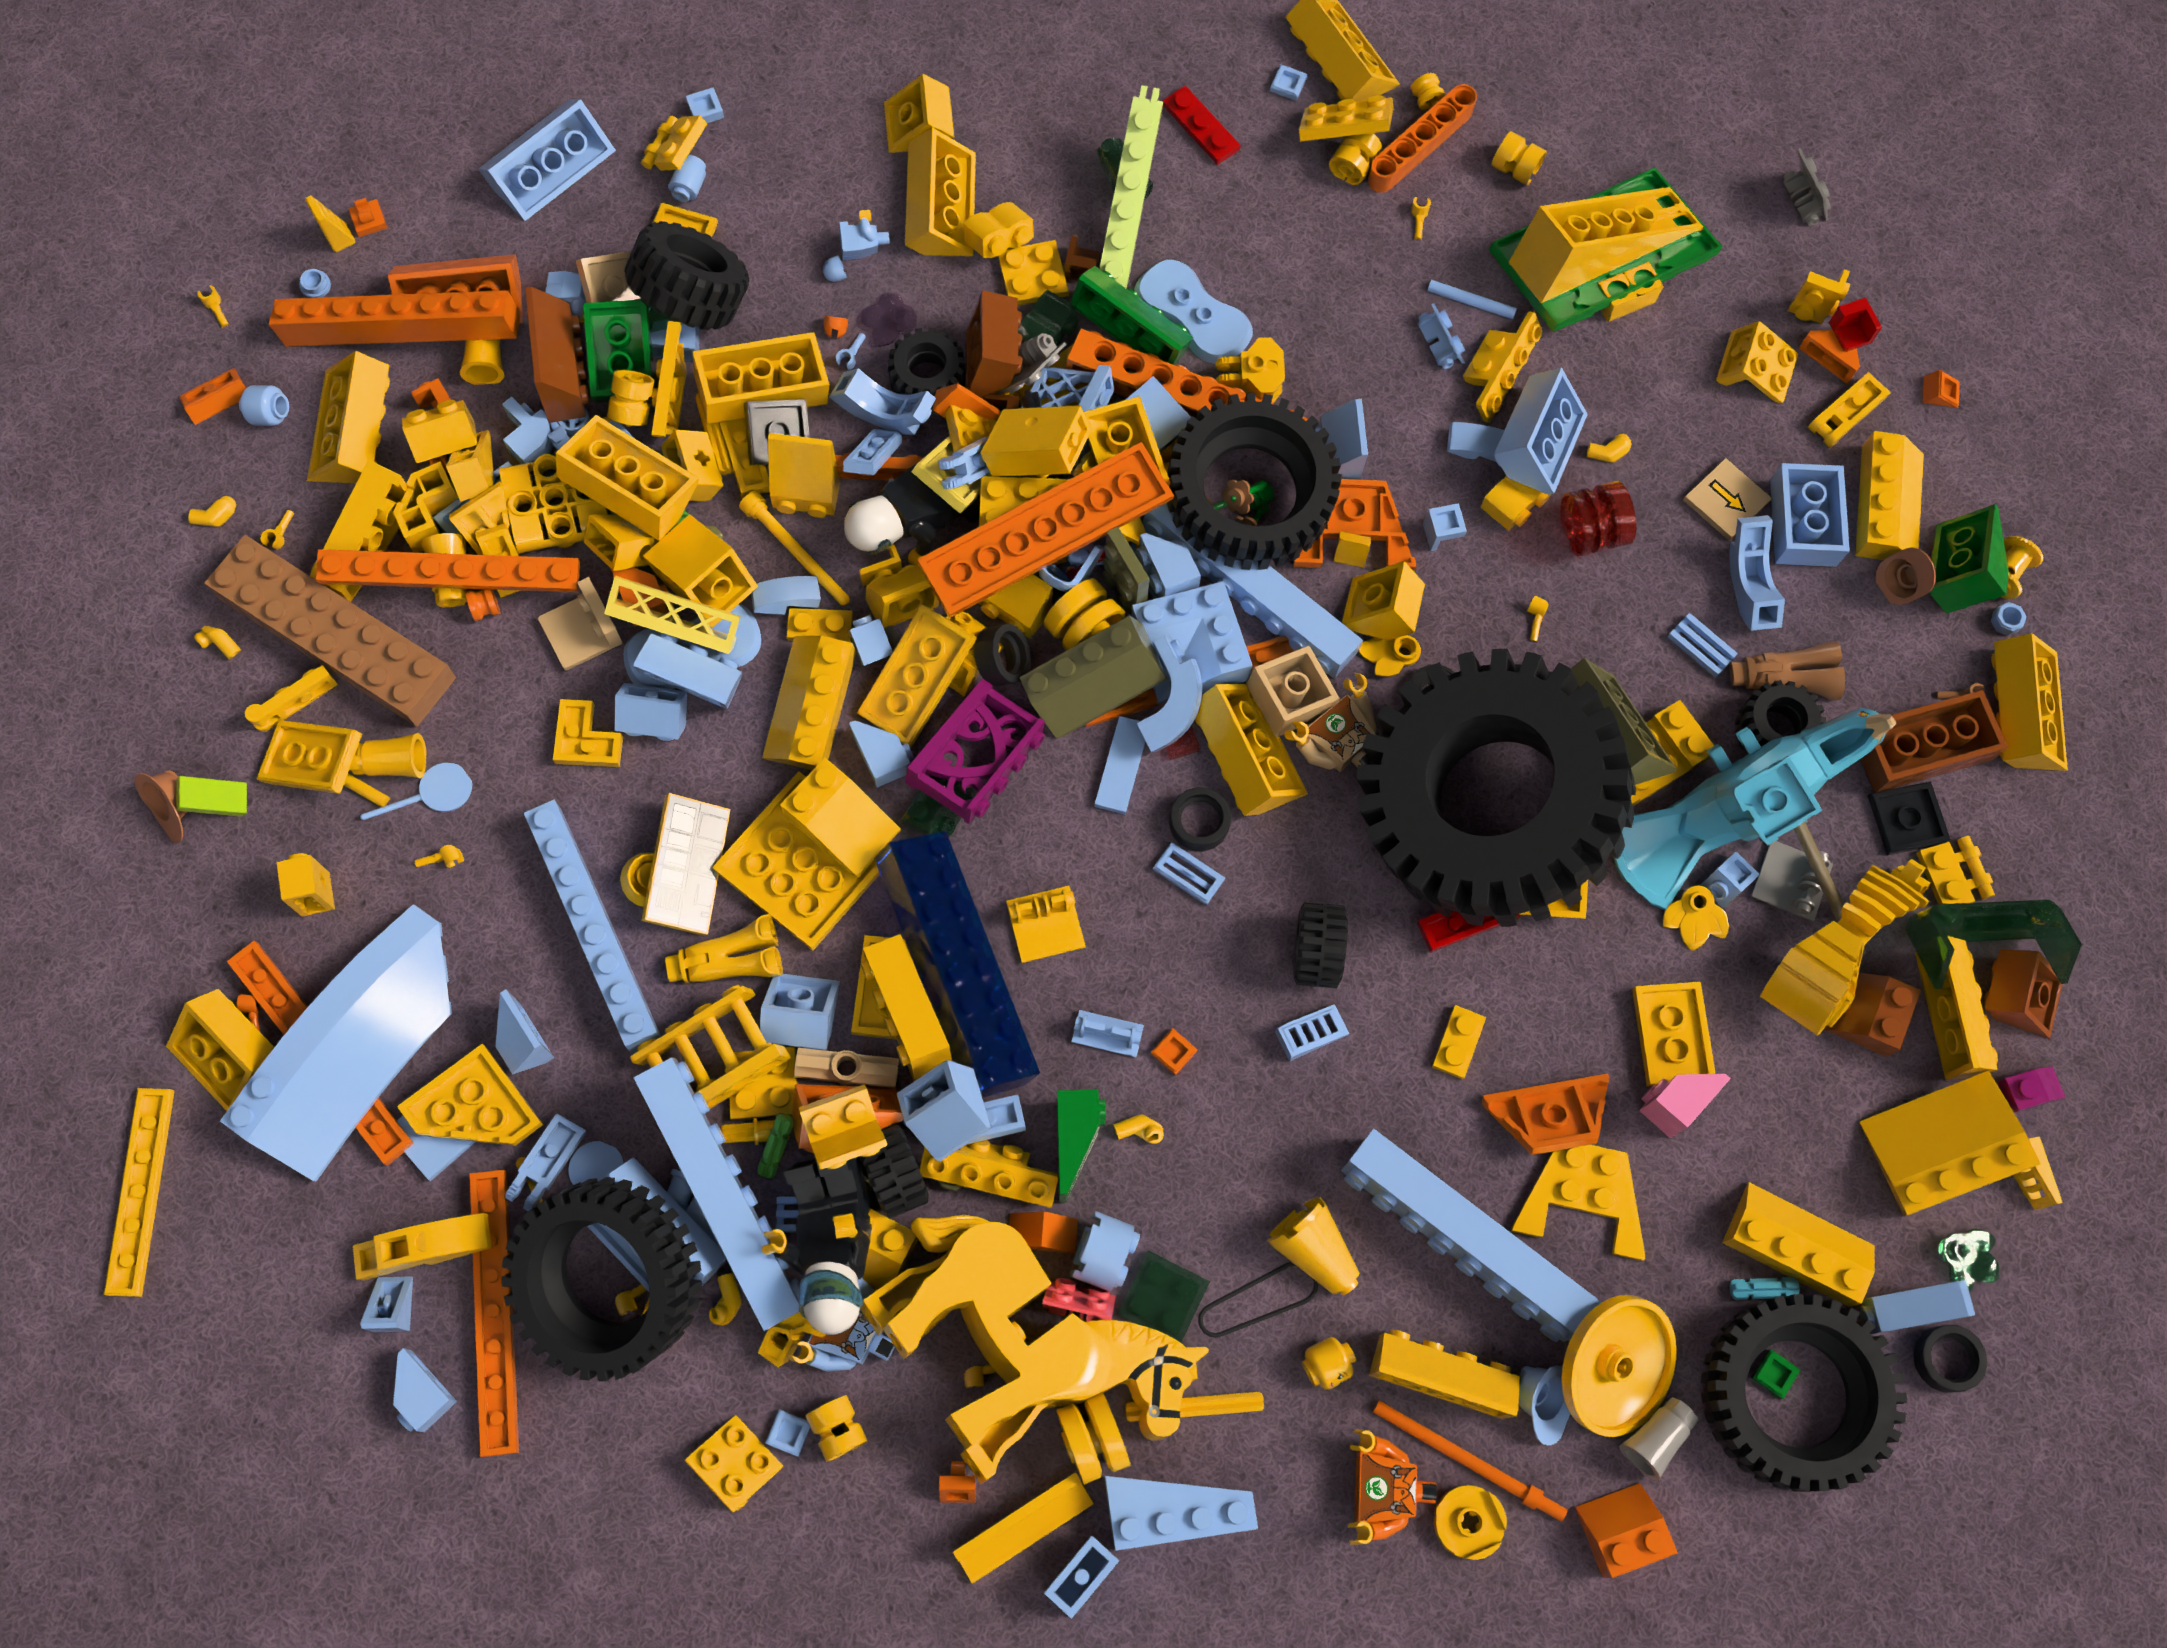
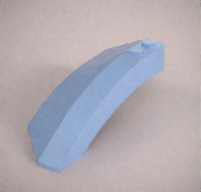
M413 904L358 953L307 1007L266 1057L220 1122L247 1142L307 1178L317 1181L356 1125L386 1087L429 1037L452 1015L447 988L449 979L446 956L443 955L441 937H443L441 923Z

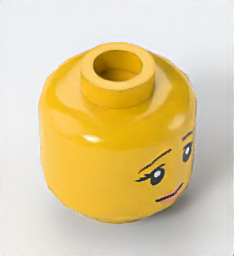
M1328 1337L1306 1349L1305 1360L1302 1361V1366L1314 1387L1320 1385L1323 1389L1330 1390L1353 1376L1352 1363L1356 1361V1357L1347 1342L1341 1344L1336 1338Z

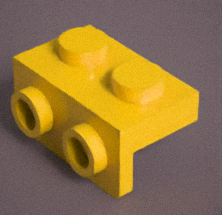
M1844 269L1837 281L1810 271L1791 301L1788 311L1794 313L1800 320H1812L1822 324L1827 315L1833 316L1839 302L1844 300L1850 288V283L1846 282L1850 271Z

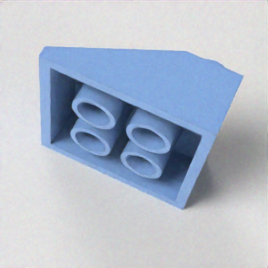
M1224 581L1132 605L1131 617L1143 624L1168 678L1153 687L1158 705L1167 703L1171 693L1170 674L1153 642L1163 636L1170 637L1171 641L1177 639L1185 655L1181 658L1182 662L1189 659L1196 660L1202 678V693H1205L1216 684H1239L1248 681L1253 665Z

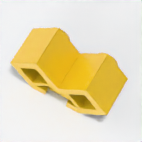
M441 461L410 475L406 483L408 488L401 502L397 503L393 511L402 534L414 553L423 551L421 545L423 539L431 535L440 534L433 516L458 499L456 490Z

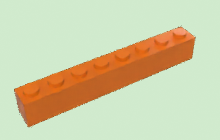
M508 290L275 299L269 326L286 347L517 339L521 311Z

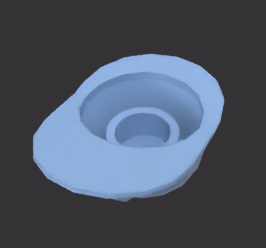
M1559 1365L1552 1366L1549 1369L1525 1366L1521 1369L1519 1385V1406L1532 1417L1536 1438L1541 1444L1549 1446L1561 1439L1570 1416L1562 1392L1563 1367Z

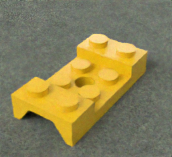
M1681 700L1655 714L1651 720L1646 722L1677 770L1671 774L1636 784V795H1631L1633 806L1711 759L1706 750L1713 747L1714 744Z

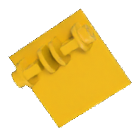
M1070 886L1006 901L1022 963L1086 948L1074 905V894L1070 890Z
M737 1415L731 1418L684 1460L732 1513L738 1512L748 1502V1499L783 1467Z

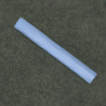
M1431 280L1428 292L1512 320L1517 309Z

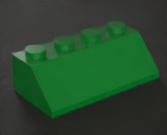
M1093 266L1078 279L1070 302L1071 307L1119 342L1131 346L1132 349L1145 354H1154L1160 360L1172 365L1177 364L1193 339L1186 328L1180 324H1174L1167 319L1160 309L1145 303L1134 290L1123 287L1105 270L1101 271L1096 266Z

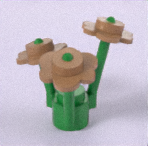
M1232 479L1228 481V487L1222 490V501L1213 504L1211 499L1206 497L1207 501L1216 510L1227 506L1229 511H1237L1242 515L1248 513L1249 510H1257L1253 518L1236 516L1234 519L1235 522L1257 526L1261 517L1270 511L1268 503L1273 500L1274 492L1271 485L1264 480H1258L1249 486L1245 480L1237 482Z

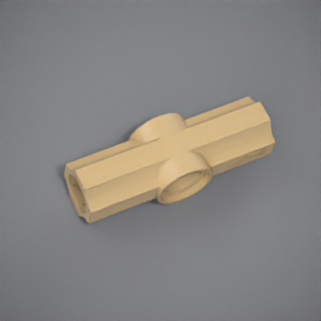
M798 1048L794 1078L838 1082L845 1086L865 1084V1086L896 1089L899 1058L862 1055L850 1050L835 1052ZM844 1061L853 1062L856 1065L855 1072L849 1076L841 1075L837 1070L840 1063Z

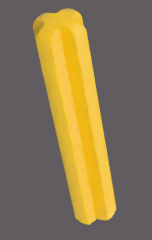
M697 393L695 396L704 431L708 433L711 446L714 449L719 472L721 475L730 474L733 472L720 424L719 422L706 423L700 396Z

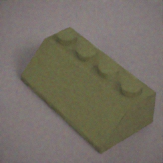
M1130 615L1020 677L1032 706L1045 721V724L1056 739L1068 735L1168 679L1143 624Z
M1583 658L1571 668L1578 685L1581 687L1588 681L1598 691L1603 707H1610L1613 711L1620 733L1625 741L1635 785L1671 774L1677 770L1612 673L1586 658Z

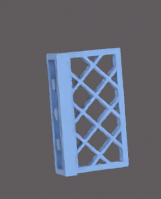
M1098 365L1095 372L1043 367L1040 371L1042 376L1035 381L1031 393L1038 392L1040 400L1046 397L1050 399L1051 402L1042 405V407L1065 406L1074 401L1081 405L1083 412L1103 407L1108 404L1115 390L1111 367ZM1048 378L1061 379L1060 382L1050 386L1045 384ZM1080 382L1089 383V385L1076 390L1074 388V385ZM1064 389L1069 390V394L1058 399L1054 396L1055 393ZM1088 438L1070 474H1073L1072 472L1079 464L1089 443Z

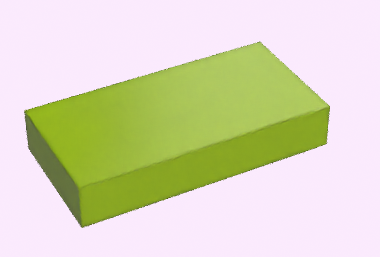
M179 776L176 779V811L245 816L247 814V783Z

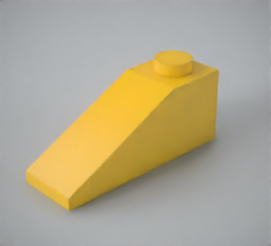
M489 430L476 433L478 445L452 452L446 465L460 502L468 499L472 500L494 485L491 435Z

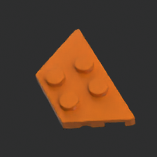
M1607 1073L1483 1095L1482 1105L1531 1155L1597 1144L1609 1075Z

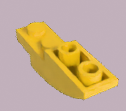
M474 1214L415 1225L374 1236V1240L353 1245L356 1280L365 1281L418 1265H433L490 1249L492 1246L488 1214Z

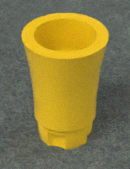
M500 339L465 341L460 375L466 382L473 385L498 384L504 379Z
M441 533L426 537L422 540L421 545L424 553L466 554L467 541L460 534ZM432 588V591L435 593L436 604L439 607L462 606L467 602L465 596L467 589Z
M415 733L397 738L368 740L364 743H359L349 770L354 775L366 774L367 776L387 775L422 778L425 774L427 751L424 739L420 733Z

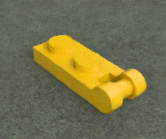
M1868 372L1816 417L1807 428L1814 434L1817 432L1825 439L1823 443L1831 448L1882 403L1891 392ZM1829 420L1838 426L1835 430L1826 424Z
M321 665L304 673L302 678L291 686L279 689L274 694V697L262 705H249L245 710V717L258 731L266 732L276 726L279 720L287 719L338 684L328 670Z

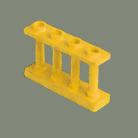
M736 985L722 993V999L714 1004L707 1003L700 1006L693 1012L694 1016L685 1022H676L666 1028V1034L657 1040L650 1039L637 1047L638 1052L630 1056L632 1063L642 1066L649 1063L652 1068L663 1062L660 1057L661 1055L677 1046L698 1084L696 1087L697 1092L702 1093L709 1109L791 1059L784 1046L766 1042L745 1004L746 1001L755 996L753 989L745 986L740 987ZM734 1010L755 1049L753 1051L754 1056L744 1063L743 1061H738L717 1022L718 1019ZM704 1028L726 1066L724 1070L726 1074L717 1080L710 1079L689 1040L691 1036Z

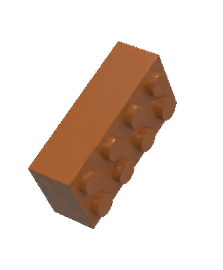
M1983 690L1891 715L1895 719L1896 725L1886 733L1880 744L1861 758V761L1874 792H1879L1992 761L2004 752L2008 746Z

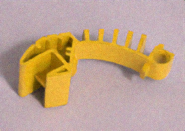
M1911 859L1906 866H1898L1889 874L1872 865L1864 878L1859 881L1857 885L1858 890L1855 889L1849 897L1851 904L1846 902L1842 906V918L1838 923L1832 921L1814 935L1809 936L1791 948L1771 976L1760 997L1816 1036L1823 1031L1826 1025L1832 1027L1854 1000L1865 944L1883 926L1889 925L1895 918L1903 917L1907 912L1914 911L1917 908L1926 907L1929 903V900L1923 894L1929 887L1930 882L1921 877L1926 867Z

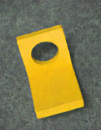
M886 543L892 558L859 569L863 586L868 585L877 577H889L902 569L901 560L894 543Z

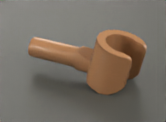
M1974 683L1963 691H1936V698L1951 699L1972 693L1973 691H1980L1984 686L1980 683Z

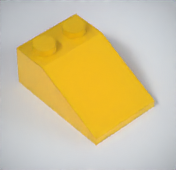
M769 433V488L773 508H777L779 512L784 514H794L795 511H803L816 518H824L826 514L834 515L840 478L833 442L831 440Z
M826 758L780 804L783 815L787 820L856 878L861 875L901 831V828L847 775Z

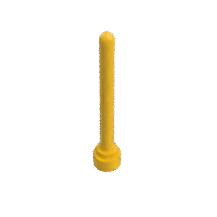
M756 490L747 494L739 504V508L747 517L752 516L753 519H759L812 576H817L818 582L840 605H847L850 600L849 596L767 511L768 506L764 497Z

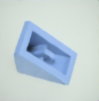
M413 1276L377 1278L360 1323L361 1329L371 1332L410 1331Z

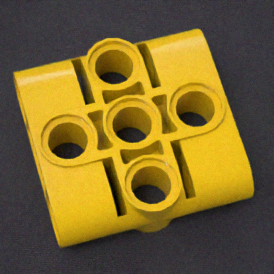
M543 454L534 462L499 468L518 554L555 546L567 548L575 542L584 541L589 514L608 515L606 507L591 498H579L582 492L557 477L556 456ZM548 469L556 470V473L551 477L542 476ZM530 471H534L537 486H533ZM553 498L563 499L557 506L549 505V501ZM523 504L532 505L526 512L517 511ZM577 516L579 518V523L582 531L581 533H578L577 526L575 522V517ZM542 524L546 525L549 538L545 540ZM561 526L570 528L566 534H555L556 529Z

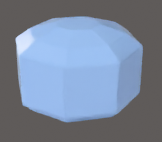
M2008 602L1998 606L1993 611L1991 623L1996 632L2009 636L2024 627L2027 616L2021 606Z

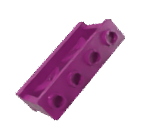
M983 678L907 767L905 779L907 785L915 790L917 788L963 818L967 824H970L975 817L979 819L983 817L991 804L989 800L994 794L999 796L1004 791L1009 782V775L1013 771L1018 773L1027 760L1026 754L1030 749L1037 750L1045 738V734L1042 733L1045 725L1043 719H1037L992 689L993 685ZM986 704L1004 716L996 720ZM975 723L979 726V730L985 725L986 729L980 732H972L969 729V725ZM1008 723H1016L1025 730V736L1020 740H1013L1010 735L1016 733L1017 729L1007 728L1002 731L1001 727ZM990 735L994 748V762L978 767H962L964 755L960 745L956 742L958 738L967 741H979ZM1006 749L1013 750L1006 758ZM952 753L956 756L957 762L955 767L951 766L953 759L950 761L944 759L943 756L945 754ZM928 774L948 780L947 788L930 778ZM990 778L986 784H984V782L982 781L984 779ZM962 781L961 789L964 794H966V788H975L977 790L976 796L970 800H963L954 792L955 782Z

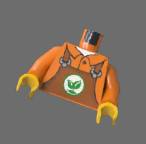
M1354 1429L1353 1433H1358L1360 1436V1443L1358 1446L1350 1445V1449L1360 1452L1356 1453L1354 1522L1348 1523L1347 1526L1348 1528L1355 1527L1358 1533L1357 1539L1350 1541V1544L1361 1545L1367 1544L1370 1541L1386 1539L1404 1529L1408 1523V1518L1416 1517V1502L1436 1503L1437 1485L1434 1481L1417 1480V1465L1411 1464L1408 1455L1389 1440L1374 1436L1368 1430Z

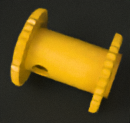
M2019 536L2004 538L2009 575L2006 595L2001 596L2003 599L2018 597L2022 592V585H2020L2018 580L2027 567L2029 569L2036 568L2043 561V554L2039 547L2032 541Z

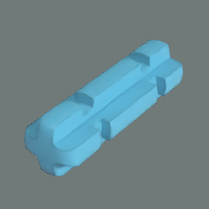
M1782 1277L1780 1281L1777 1278L1749 1279L1748 1282H1745V1279H1733L1730 1281V1294L1734 1300H1747L1749 1296L1752 1297V1300L1773 1299L1781 1295L1786 1297L1792 1294H1799L1800 1288L1799 1282L1794 1277Z

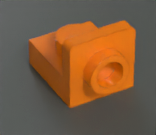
M439 378L425 382L411 392L420 409L431 404L435 409L441 402L451 400Z

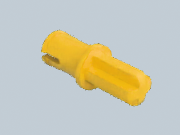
M753 1118V1123L723 1125L720 1130L726 1140L724 1143L755 1141V1145H759V1142H766L771 1129H773L775 1120L757 1121V1118Z

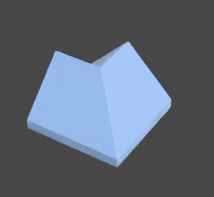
M507 990L502 991L499 999L495 1047L511 1073L515 1074L552 1060L554 1056L522 1005Z

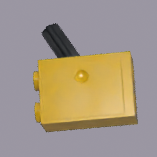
M1026 390L1024 392L1025 396L1021 398L1023 408L1002 410L980 452L983 461L986 463L992 476L1036 475L1037 478H1047L1051 474H1070L1092 430L1081 405L1042 407L1039 393H1031L1030 390Z

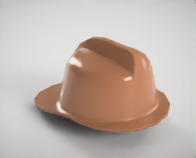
M1914 547L1903 549L1886 558L1880 563L1876 571L1877 585L1888 601L1897 605L1907 604L1927 595L1933 589L1936 579L1935 568L1929 556L1921 549Z
M171 770L154 776H149L145 773L137 774L134 782L141 799L152 811L171 841L175 843L181 842L183 839V827L180 819L187 812L176 811V779L178 776Z

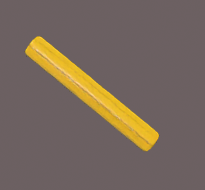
M1261 1392L1182 1398L1180 1418L1262 1411L1264 1408L1263 1395ZM1128 1402L1125 1406L1126 1419L1130 1422L1139 1421L1142 1412L1141 1407L1135 1402Z

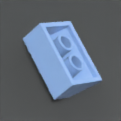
M661 632L659 636L650 634L633 664L639 673L728 709L743 675L742 671L737 670L739 664L723 657L720 658L719 662L708 658V651L692 644L689 649L677 644L679 639Z

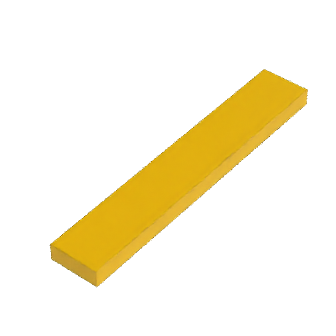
M137 1088L104 1295L142 1297L175 1092L172 1089Z

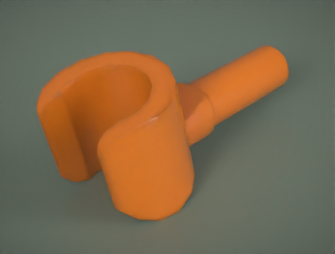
M239 995L237 998V1009L241 1013H249L250 1022L260 1032L258 1013H260L261 1007H256V1002L258 1001L253 995Z

